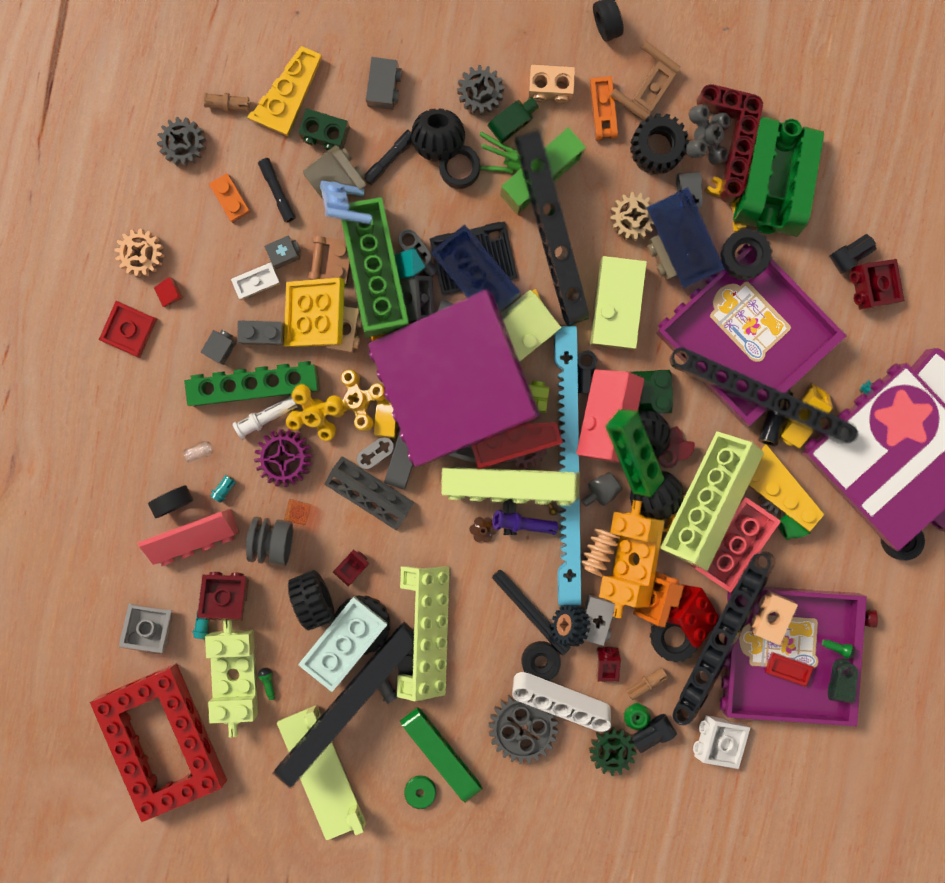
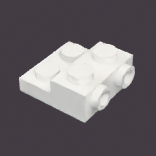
M706 715L705 720L701 721L699 725L701 734L699 741H696L693 746L694 757L703 763L739 769L750 727L744 724L729 722L723 718Z

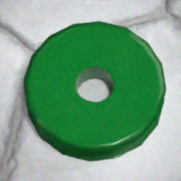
M415 776L406 784L404 791L405 799L413 808L425 809L435 801L436 786L426 776ZM422 789L424 794L418 795L416 791Z

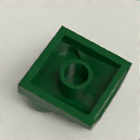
M670 370L630 372L644 378L638 412L644 410L646 412L653 411L658 414L672 413L673 388Z

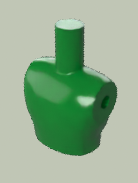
M787 515L779 519L781 522L778 527L785 540L798 539L811 534V531L808 532Z

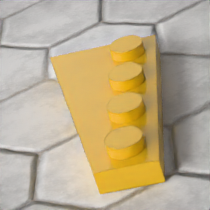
M301 46L284 68V72L279 78H276L271 89L258 102L259 105L253 112L251 111L247 118L289 137L322 60V55Z

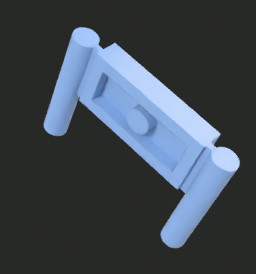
M321 180L320 189L322 191L326 217L367 224L371 223V215L348 211L349 203L346 194L363 197L364 188L359 190L356 186Z

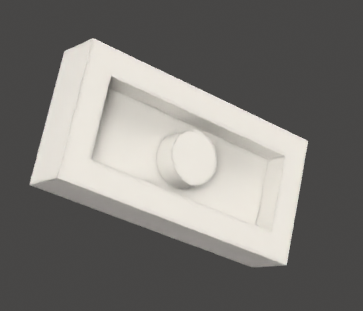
M271 262L231 279L240 300L281 284Z

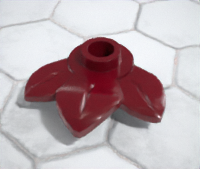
M677 426L670 429L671 439L667 450L657 457L659 464L664 468H673L677 465L678 461L688 459L695 448L694 442H683L682 433ZM671 454L673 458L667 462L664 460V456Z

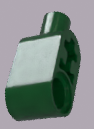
M533 97L523 104L520 100H517L494 117L487 126L498 141L503 143L533 119L531 113L537 110L539 106Z

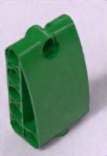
M761 116L745 189L741 194L740 201L736 203L733 222L756 227L757 231L763 234L778 232L798 237L807 226L811 215L824 131L805 126L802 128L800 122L796 119H787L782 123L779 120Z

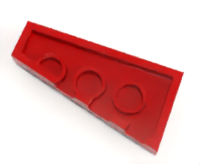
M557 422L521 424L471 446L478 469L556 446L563 442Z

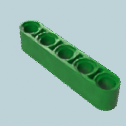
M416 707L400 720L405 731L464 803L483 789L478 779L419 707Z

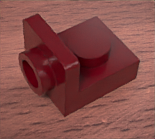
M598 647V682H619L621 667L619 649L617 647Z

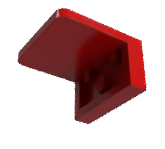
M682 584L684 587L678 607H670L667 622L680 625L692 646L698 648L718 621L719 616L702 588Z

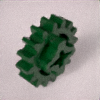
M615 727L611 728V732L605 731L602 735L597 732L598 739H591L594 747H589L590 753L593 754L590 758L592 762H595V768L602 767L601 771L603 774L609 770L611 776H614L615 771H618L621 775L623 768L629 770L628 763H635L634 758L631 756L637 755L636 750L632 749L636 745L633 741H630V734L624 735L623 729L616 732ZM602 745L603 751L599 756V748ZM612 748L613 750H616L617 752H616V753H613V752H609V750ZM627 748L626 755L623 757V751Z

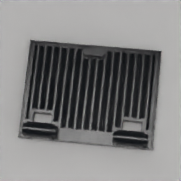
M505 221L429 238L435 265L439 271L437 274L442 295L517 279ZM499 231L501 238L490 240L489 233ZM449 242L450 249L440 251L439 244Z

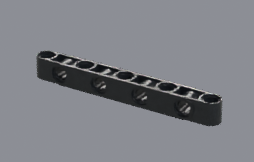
M535 129L515 136V146L562 316L566 325L571 326L589 319V312L543 139L539 130ZM534 159H537L539 166L537 170L533 171L531 164ZM547 203H549L551 209L550 212L545 215L543 212V208ZM561 246L562 253L556 257L555 250ZM572 288L573 294L567 298V291Z
M762 551L753 555L742 573L673 710V719L677 724L687 725L693 721L711 692L775 565V558L770 552ZM760 556H764L768 560L766 568L759 565L758 559ZM740 595L747 598V606H742L739 603L738 598ZM720 633L727 636V644H723L719 640ZM700 671L708 675V681L701 679ZM681 709H685L689 713V718L682 716Z

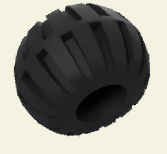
M434 108L424 111L417 117L412 126L411 139L416 151L425 159H432V161L438 162L441 158L447 161L448 157L451 159L457 155V152L459 153L458 149L461 148L465 141V130L463 123L455 113L449 110L445 111L442 108L437 110Z
M639 411V417L657 458L667 450L670 444V427L660 414L653 411Z
M661 471L665 480L652 497L633 494L631 489V505H633V500L642 501L641 515L663 520L664 518L671 517V514L674 515L678 512L683 502V487L674 475L666 471Z

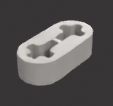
M382 437L370 444L358 454V465L364 469L374 467L393 452V441L390 438ZM381 441L384 443L389 442L390 446H388L389 451L387 453L386 451L376 452L381 447ZM364 453L366 455H370L372 453L376 455L370 459V465L368 463H362V460L364 459L362 455Z

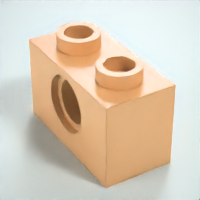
M344 306L343 325L350 324L351 332L348 335H343L342 345L326 346V348L354 353L360 344V336H357L358 327L362 328L360 311L357 308Z
M768 590L766 595H763L760 599V609L758 614L754 615L751 620L750 630L755 635L780 645L798 605L794 601ZM772 612H776L775 619L772 621H768V615Z

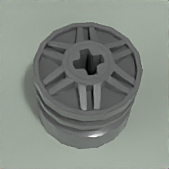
M255 516L246 538L247 561L255 562L258 559V563L262 564L267 554H269L271 565L285 567L288 563L292 547L293 522L278 519L272 529L270 518H265L262 523L261 517Z

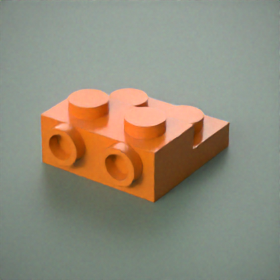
M656 571L650 607L634 608L633 614L657 626L665 627L670 607H678L684 586L679 584V579L666 577V574Z

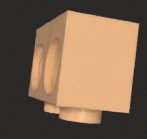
M531 65L529 98L533 97L535 101L555 99L556 102L560 103L572 100L575 67ZM539 80L544 81L546 86L538 88L535 82ZM565 82L568 87L566 89H560L558 88L557 83Z

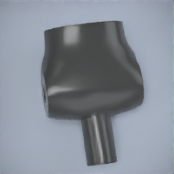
M608 472L588 483L592 493L581 501L586 507L595 500L605 506L622 491V488L614 476Z

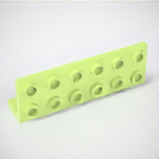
M402 566L400 588L416 591L413 676L401 674L397 677V697L416 702L446 694L449 567L417 568Z
M317 705L277 722L289 752L320 718L321 714ZM331 742L300 778L326 840L351 830L354 831L355 835L364 832L366 825L333 742Z

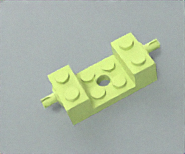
M223 620V631L210 632L205 636L206 658H211L213 697L208 702L209 724H228V737L232 738V736H238V723L252 722L258 716L254 630L232 631V621ZM230 669H236L239 672L238 679L234 680L229 677L228 672Z

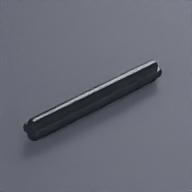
M502 570L495 572L492 579L561 655L567 653L571 647L558 644L553 637L555 635L551 632L554 628L551 627V624Z

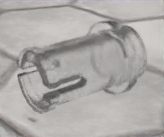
M202 441L200 445L184 450L183 454L186 461L191 463L203 457H210V454H213V448L210 442Z

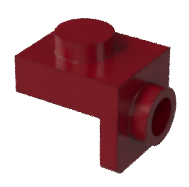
M353 549L333 573L349 587L369 563L363 553L360 551L356 552Z

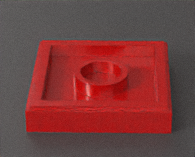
M115 301L99 340L140 358L157 318Z

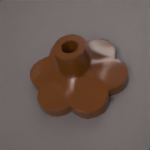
M477 517L474 520V524L470 526V533L474 535L473 537L476 542H490L492 535L497 531L493 528V521L489 517L484 519Z

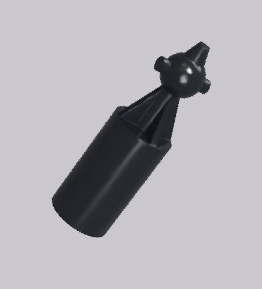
M789 389L785 394L793 397V392ZM784 399L778 401V408L781 411H786L787 409ZM768 411L758 441L769 446H778L786 419Z

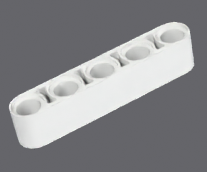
M519 672L514 676L512 696L515 700L595 731L605 732L610 729L611 708L607 703L526 672Z

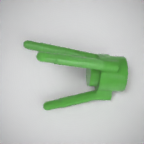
M480 132L479 135L507 151L506 153L482 144L481 147L483 149L505 157L503 164L507 165V167L481 166V170L507 172L513 174L514 170H520L521 164L517 150Z

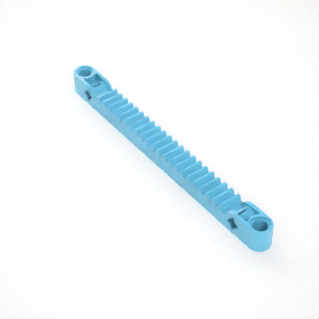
M560 326L561 329L554 333V361L557 367L562 369V373L557 375V378L562 379V382L558 383L557 386L563 388V390L557 392V395L562 396L563 399L558 400L557 403L563 405V407L557 410L563 414V416L558 418V421L563 422V425L558 426V429L563 431L560 434L563 443L558 445L563 450L558 452V455L564 456V459L559 460L558 463L564 465V467L558 469V471L579 472V455L576 454L579 443L577 327ZM564 353L571 357L567 364H564V360H560ZM579 494V499L573 501V504L559 505L561 508H564L563 511L559 512V515L564 517V519L559 520V523L565 526L559 529L560 533L565 535L559 538L562 543H565L560 546V550L565 552L560 554V558L565 563L560 565L557 572L559 607H564V605L581 606ZM568 569L574 573V575L570 576V579H567L564 575L568 572Z

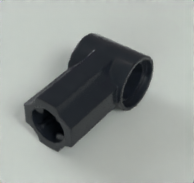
M865 234L848 246L845 245L829 257L839 273L842 274L858 264L859 260L877 249L876 243L872 237Z
M587 350L577 355L578 393L590 392L594 369L596 370L597 357L592 351ZM585 354L589 355L592 359V363L588 367L581 364V357Z
M666 714L656 716L650 721V725L631 735L640 753L658 743L668 742L677 735Z

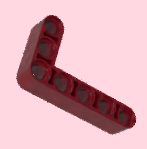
M708 84L700 92L697 98V105H706L710 113H727L730 118L736 119L729 157L720 188L721 199L726 203H733L741 196L745 189L763 110V101L755 94ZM704 95L710 96L713 101L707 100ZM726 100L731 101L734 106L728 105ZM747 105L752 106L755 111H750ZM742 126H747L750 132L745 131ZM737 146L743 147L745 152H740ZM733 166L738 167L741 173H736L733 170ZM728 187L734 188L736 194L730 193Z

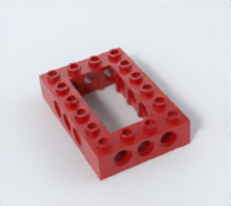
M177 663L100 695L90 702L141 823L222 789L226 783L225 773ZM159 697L191 773L187 774L183 779L176 782L170 781L164 787L153 791L158 782L157 777L151 771L147 761L148 756L144 755L138 741L140 739L139 735L136 736L130 722L131 717L126 711Z

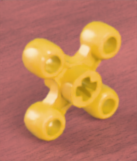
M346 370L342 373L341 380L346 385L348 392L343 399L341 412L333 417H341L347 410H352L356 417L354 420L355 427L360 431H369L374 423L367 413V408L371 401H383L386 399L384 394L385 387L383 384L376 383L369 390L362 391L359 387V374L354 370Z
M304 384L296 386L292 392V399L295 403L302 405L303 411H292L289 413L286 419L287 427L294 431L299 430L303 424L309 427H317L318 436L321 440H332L336 434V426L326 420V415L334 416L339 414L343 408V400L336 395L330 396L326 402L312 399L311 390L308 386Z

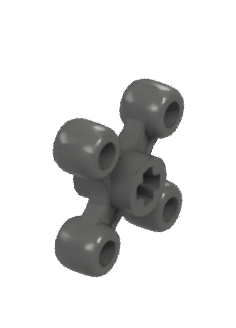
M706 105L692 107L689 111V119L692 123L697 124L698 128L694 132V140L687 144L686 151L688 156L691 158L702 157L707 153L708 148L709 162L713 165L724 164L728 160L729 153L719 143L723 140L724 130L728 129L731 125L730 116L727 113H718L712 116L709 121L710 111Z

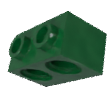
M306 108L298 134L303 139V142L308 145L315 146L317 143L323 145V148L326 150H330L333 146L337 145L342 150L350 125L346 120ZM318 125L319 128L315 133L308 132L310 126ZM337 131L340 134L337 139H330V133Z

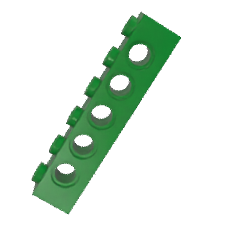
M311 361L299 362L297 367H290V364L276 365L277 369L268 370V366L256 367L255 372H247V369L233 370L234 374L226 375L225 372H214L212 377L205 378L204 374L191 375V379L184 380L187 406L292 395L295 387L300 384L308 386L311 392L320 391L317 365H311ZM298 372L301 379L298 384L294 385L290 378L293 373ZM273 375H277L279 378V383L275 387H272L269 383V379ZM251 378L257 380V386L253 390L248 387V381ZM233 380L236 388L234 391L229 392L227 390V383ZM208 383L214 385V391L210 395L205 390Z

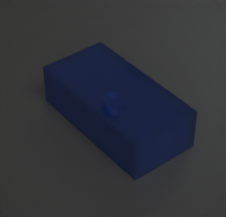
M688 187L646 207L683 289L724 270Z
M465 224L431 251L435 261L466 298L488 290L493 293L501 313L521 297L520 290Z

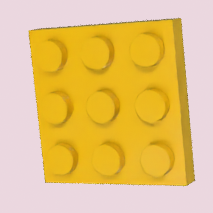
M328 278L286 282L284 347L342 345L345 279Z

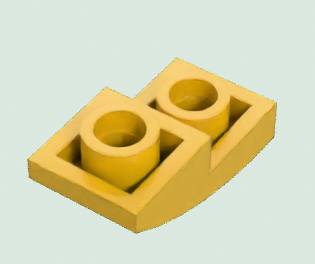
M387 399L377 402L374 435L396 438L399 424L395 422L392 416L393 408Z

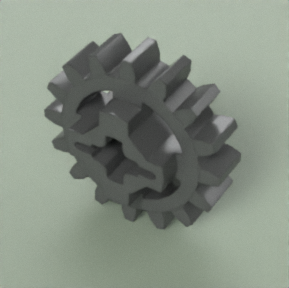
M478 65L477 71L470 67L469 75L463 72L464 80L458 81V85L461 88L457 89V94L461 95L459 102H465V110L471 107L472 114L479 110L480 115H483L484 110L487 109L489 113H492V106L495 108L499 107L497 100H503V95L500 93L504 92V86H499L503 79H496L497 71L490 73L489 66L482 70L481 65ZM489 80L493 83L494 87L489 85ZM484 83V90H482V92L478 96L477 90H479ZM466 91H468L469 94H472L473 100H471L468 97Z
M176 117L175 123L169 119L168 127L161 126L164 133H158L157 135L162 139V141L157 142V145L162 147L160 153L163 156L166 155L165 159L171 162L173 160L176 166L180 164V161L184 166H187L189 160L195 164L194 158L196 156L202 157L199 151L206 149L201 144L206 142V138L200 136L204 133L203 130L197 128L198 125L194 121L190 124V120L186 117L183 122L179 117ZM176 138L185 141L188 146L179 143Z

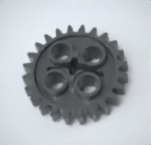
M508 695L507 703L501 699L502 707L495 706L494 710L497 714L490 715V718L495 722H489L488 724L493 729L489 731V736L494 737L491 743L492 745L498 744L496 751L504 750L503 758L510 755L511 762L516 757L519 758L520 764H522L523 758H526L530 764L531 757L539 761L538 754L541 753L547 756L545 748L553 749L550 741L556 742L557 739L552 734L559 732L558 728L553 727L558 724L557 719H552L555 715L512 699L510 695ZM518 709L526 710V714L523 717L516 716L515 712ZM507 717H512L515 722L508 720ZM536 721H541L544 723V726L541 729H535L533 724ZM526 724L527 730L522 729V731H520L519 725L524 727ZM510 726L514 731L512 734H505L503 729ZM532 734L539 736V739L534 738ZM523 739L532 741L527 747L520 744Z

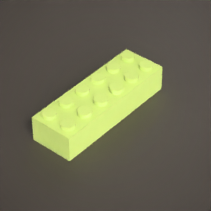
M717 431L660 549L680 560L708 571L764 452L752 442Z
M467 467L442 468L441 495H448V499L461 500V498L470 496L469 500L483 501V499L491 497L493 502H505L508 498H513L514 503H527L530 499H535L536 504H549L552 500H556L558 505H571L573 501L579 499L580 472L478 469Z

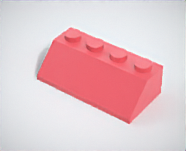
M231 509L138 542V545L153 565L161 563V566L174 562L173 558L181 555L183 559L194 555L193 550L201 548L202 551L213 548L215 547L214 542L221 540L222 544L232 541L235 539L234 535L239 533Z

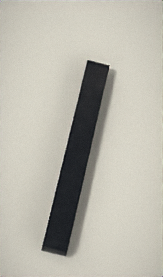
M677 348L670 355L669 361L673 368L837 443H852L858 437V429L852 423L686 348ZM675 354H684L686 362L684 364L676 363ZM697 362L705 364V373L700 374L695 370ZM717 372L725 373V383H720L716 380ZM741 380L746 383L747 389L745 392L737 390L736 384L738 381ZM759 390H764L767 393L765 402L758 400L757 392ZM780 399H784L787 402L788 407L786 411H781L778 408V401ZM802 408L808 412V418L805 421L801 420L798 414ZM822 418L827 419L829 422L826 430L820 427L819 423ZM844 427L849 430L850 435L848 439L841 437L840 432Z
M403 622L280 762L273 774L286 786L292 788L414 647V629L406 622Z

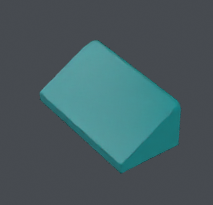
M414 248L394 254L399 279L413 276L425 268L423 261Z

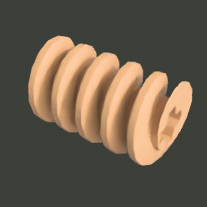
M595 529L594 531L599 536H591L595 544L587 545L591 553H583L588 559L581 560V564L585 570L603 577L604 575L599 570H607V566L603 562L611 561L607 554H614V550L610 546H618L614 538L620 539L621 537L604 529Z

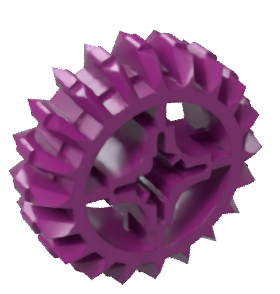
M279 429V436L275 431H271L272 439L265 435L263 438L266 444L258 442L262 450H255V453L259 454L260 458H255L254 462H261V466L256 467V470H264L261 474L262 478L269 475L267 480L269 484L276 479L275 486L277 487L280 486L282 481L284 487H288L289 480L292 485H296V477L300 481L304 480L301 472L304 474H309L310 472L305 466L313 465L312 462L307 461V458H312L313 454L306 453V450L311 449V445L303 446L307 439L303 438L299 441V432L292 437L293 431L288 429L286 435L284 429ZM286 440L292 442L300 453H291L288 445H286ZM279 441L277 453L273 456H268L271 446ZM283 452H285V455H288V457L294 456V458L285 460V464H283V461H280V459H274L279 456H282ZM300 460L297 470L289 475L288 470H290L291 462ZM268 463H276L280 471H282V475L275 473Z

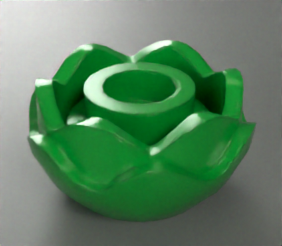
M634 703L625 709L624 721L629 728L642 730L650 723V711L646 706Z

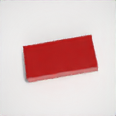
M771 652L765 673L807 687L814 667L810 664Z

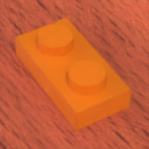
M228 173L209 183L232 223L250 213L248 206Z

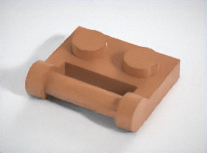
M314 236L313 262L308 279L343 278L345 279V285H347L350 263L345 240ZM323 245L329 246L326 275L320 274Z

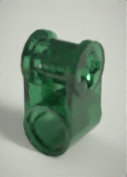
M839 658L832 665L831 678L828 685V698L831 701L854 703L859 672L857 667L847 659Z

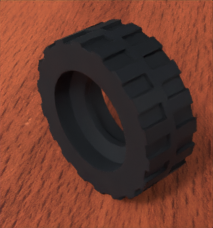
M741 229L737 233L734 232L721 248V265L723 264L725 272L727 271L731 277H735L738 280L754 279L764 272L769 266V262H771V243L764 234L762 235L757 230ZM749 244L755 248L757 258L751 265H742L736 260L735 252L740 245Z
M666 622L665 627L652 625L650 633L651 645L659 656L665 660L673 662L685 661L687 658H691L694 652L696 653L697 648L692 646L686 635L683 644L679 647H670L666 644L664 640L666 630L674 626L680 627V625Z

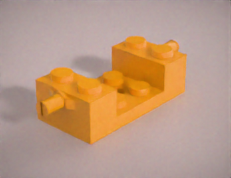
M633 500L631 513L614 512L610 533L617 534L621 538L618 540L612 576L602 577L599 597L610 600L615 604L613 613L615 618H622L623 608L626 605L635 608L650 607L665 521L641 515L642 501ZM636 553L640 558L637 565L633 562V557Z

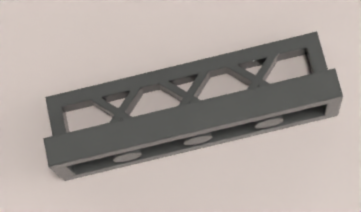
M343 456L332 468L324 484L396 531L414 504L412 500ZM334 477L337 478L343 485L335 483L332 479ZM352 490L359 492L361 497L354 495ZM370 502L376 503L379 508L373 507ZM388 513H392L393 515L398 517V521H395L392 518H390Z

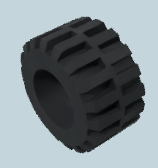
M657 113L654 117L652 115L648 116L645 121L643 120L639 124L631 139L632 146L630 151L634 154L632 158L634 161L637 160L639 162L637 164L639 168L645 167L644 171L647 173L650 170L653 171V174H658L661 171L662 174L667 173L669 169L672 170L679 164L687 152L686 147L689 140H686L688 132L683 131L685 127L683 123L680 125L677 123L678 118L670 119V114H665L664 117H661V113ZM653 134L665 136L670 143V152L667 154L653 152L648 145V137Z
M316 570L288 581V593L298 621L307 631L334 621V607L323 578Z

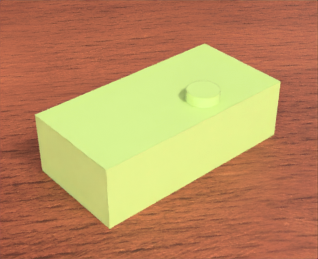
M607 256L601 258L590 345L625 350L636 349L647 261Z
M531 290L501 313L519 362L561 329L557 321Z

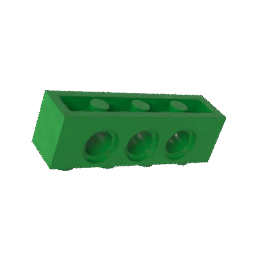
M619 409L605 425V428L633 494L652 497L665 479L638 412Z

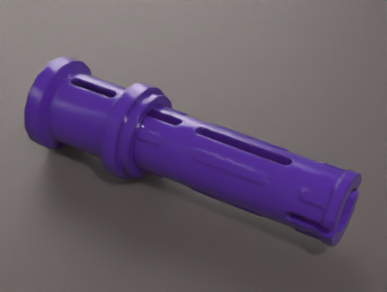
M497 510L493 516V528L495 530L504 528L510 529L511 532L526 530L555 535L556 531H558L557 521L522 517L519 513L507 514L501 510Z

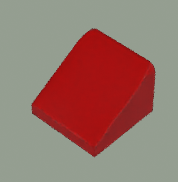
M171 277L154 287L163 307L183 299L175 280Z

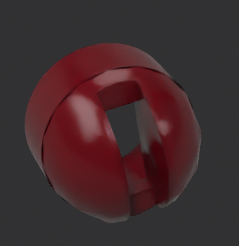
M876 610L866 611V627L878 626Z

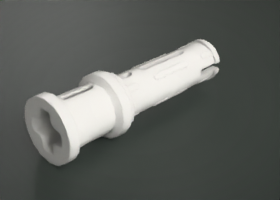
M291 395L257 414H249L248 418L238 423L236 421L233 422L234 429L240 439L243 440L246 435L255 430L260 431L263 425L298 408V405L293 401Z

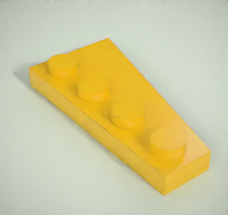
M765 444L761 449L764 454L748 486L810 532L824 514Z

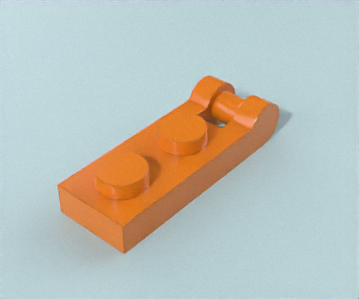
M612 76L590 78L595 140H602L605 137L616 139L618 138L615 100L610 96L613 92ZM609 122V128L602 129V123Z

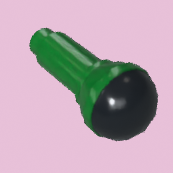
M825 639L822 641V646L839 652L846 659H851L856 654V649L852 644H839Z
M264 667L259 670L258 678L264 684L269 700H274L273 671L268 667Z

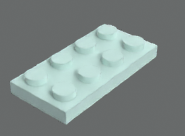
M354 596L298 665L333 692L388 623Z

